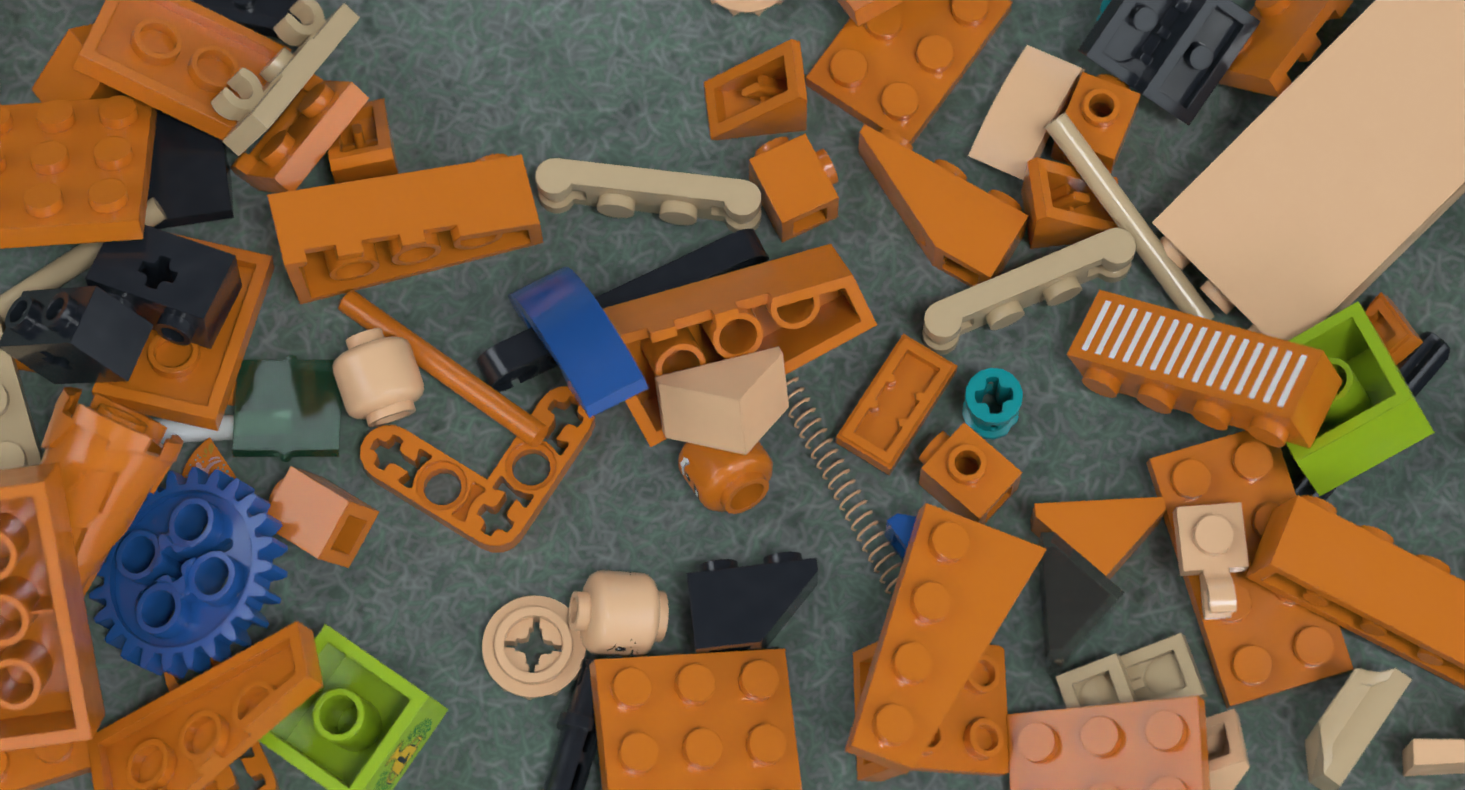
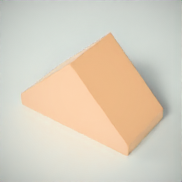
M779 346L655 377L662 432L666 438L746 455L789 408L783 352Z

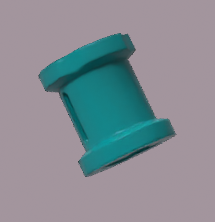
M988 368L979 371L970 379L966 387L962 410L964 422L983 439L995 440L1005 437L1018 421L1023 399L1020 382L1013 374L1003 369ZM984 395H995L997 404L1002 405L1001 413H990L988 405L982 403Z

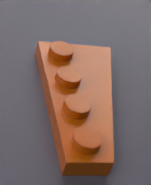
M925 503L919 509L844 751L904 774L912 771L1047 549Z
M296 621L96 732L92 740H87L94 790L202 789L324 686L313 631Z

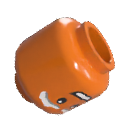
M759 441L746 455L686 442L679 453L678 468L695 495L708 510L717 512L727 511L730 514H738L751 509L766 496L773 473V461Z

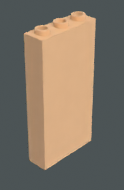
M1375 0L1152 222L1164 234L1160 242L1167 256L1181 270L1192 262L1208 278L1200 289L1226 315L1236 306L1253 323L1247 330L1288 341L1347 308L1465 193V0Z

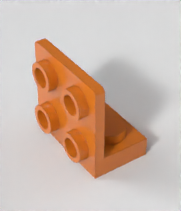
M878 641L853 652L855 715ZM989 645L912 771L1002 776L1009 773L1005 651L1002 646ZM856 756L857 781L880 782L904 774Z

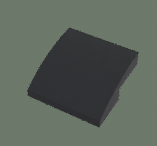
M1111 0L1077 51L1189 126L1261 21L1231 0Z
M156 109L157 121L148 200L154 197L165 212L167 219L154 226V228L162 229L234 218L231 172L226 155V145L222 142L223 140Z

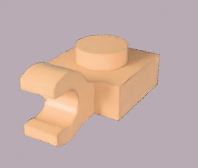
M1242 503L1176 507L1173 511L1180 576L1199 575L1204 620L1231 618V612L1237 611L1235 587L1230 572H1243L1249 567Z

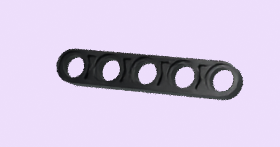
M743 229L720 238L595 298L603 309L768 262L769 257L754 229ZM532 327L490 347L478 357L476 362L485 382L498 392L514 387L512 381L517 378L520 383H523L558 366Z

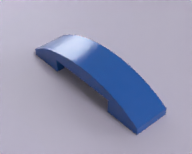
M565 266L508 295L512 306L526 327L534 329L560 367L570 391L589 418L648 389L645 378L610 319L588 287L572 269Z

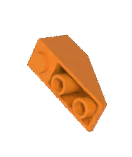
M864 124L859 134L858 153L931 264L970 287L999 276L1025 235L1029 215L1021 211L1020 204L1001 191L990 190L987 193L967 181V176L964 172L950 162L942 159H936L932 162L913 151L910 142L898 133L888 129H882L878 132Z

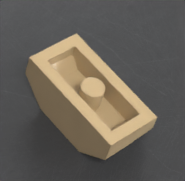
M1360 668L1353 671L1305 740L1308 777L1311 784L1320 790H1337L1342 785L1412 681L1410 677L1396 668L1380 672Z

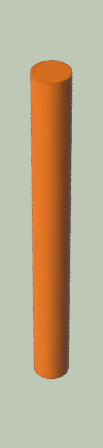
M354 290L349 291L342 298L339 304V311L366 330L381 328L384 337L395 336L408 340L418 367L531 447H537L544 440L548 432V426Z

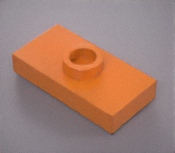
M903 333L837 434L836 443L890 476L955 376L958 366Z

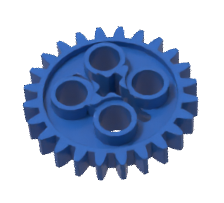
M192 467L188 478L173 470L169 471L166 479V489L158 486L154 494L149 492L147 500L142 504L129 529L112 547L106 563H103L96 575L104 579V585L89 593V599L106 606L94 617V621L110 629L104 640L107 644L122 650L120 657L156 675L161 676L163 672H166L179 679H184L188 668L199 674L208 671L210 668V657L221 663L231 658L230 645L234 642L245 648L251 647V638L247 632L251 624L262 628L269 626L268 620L260 610L263 604L273 605L280 604L282 598L270 591L269 588L271 582L287 577L288 572L274 565L273 559L287 552L288 546L272 537L283 525L281 521L267 514L271 504L255 494L253 487L217 469L210 475L198 467ZM207 524V527H206L205 531L203 532V534H201V533H202V530L204 529L205 525ZM228 577L227 583L225 584L224 588L221 589V588H222V584L224 583L225 579ZM173 610H175L172 618L169 621L170 615L172 614Z

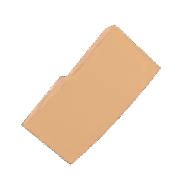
M1027 45L997 94L968 156L1024 180L1027 161L1041 157L1050 136L1045 126L1066 112L1082 72H1085V69Z

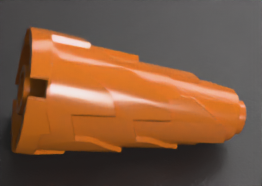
M64 387L54 406L55 408L41 445L42 448H45L40 465L59 462L82 590L85 596L112 547L127 532L149 492L155 493L171 465L176 462L183 445V440L176 434L171 435L170 439H166L164 444L160 442L167 427L96 393L89 408L80 403L77 405L83 389Z

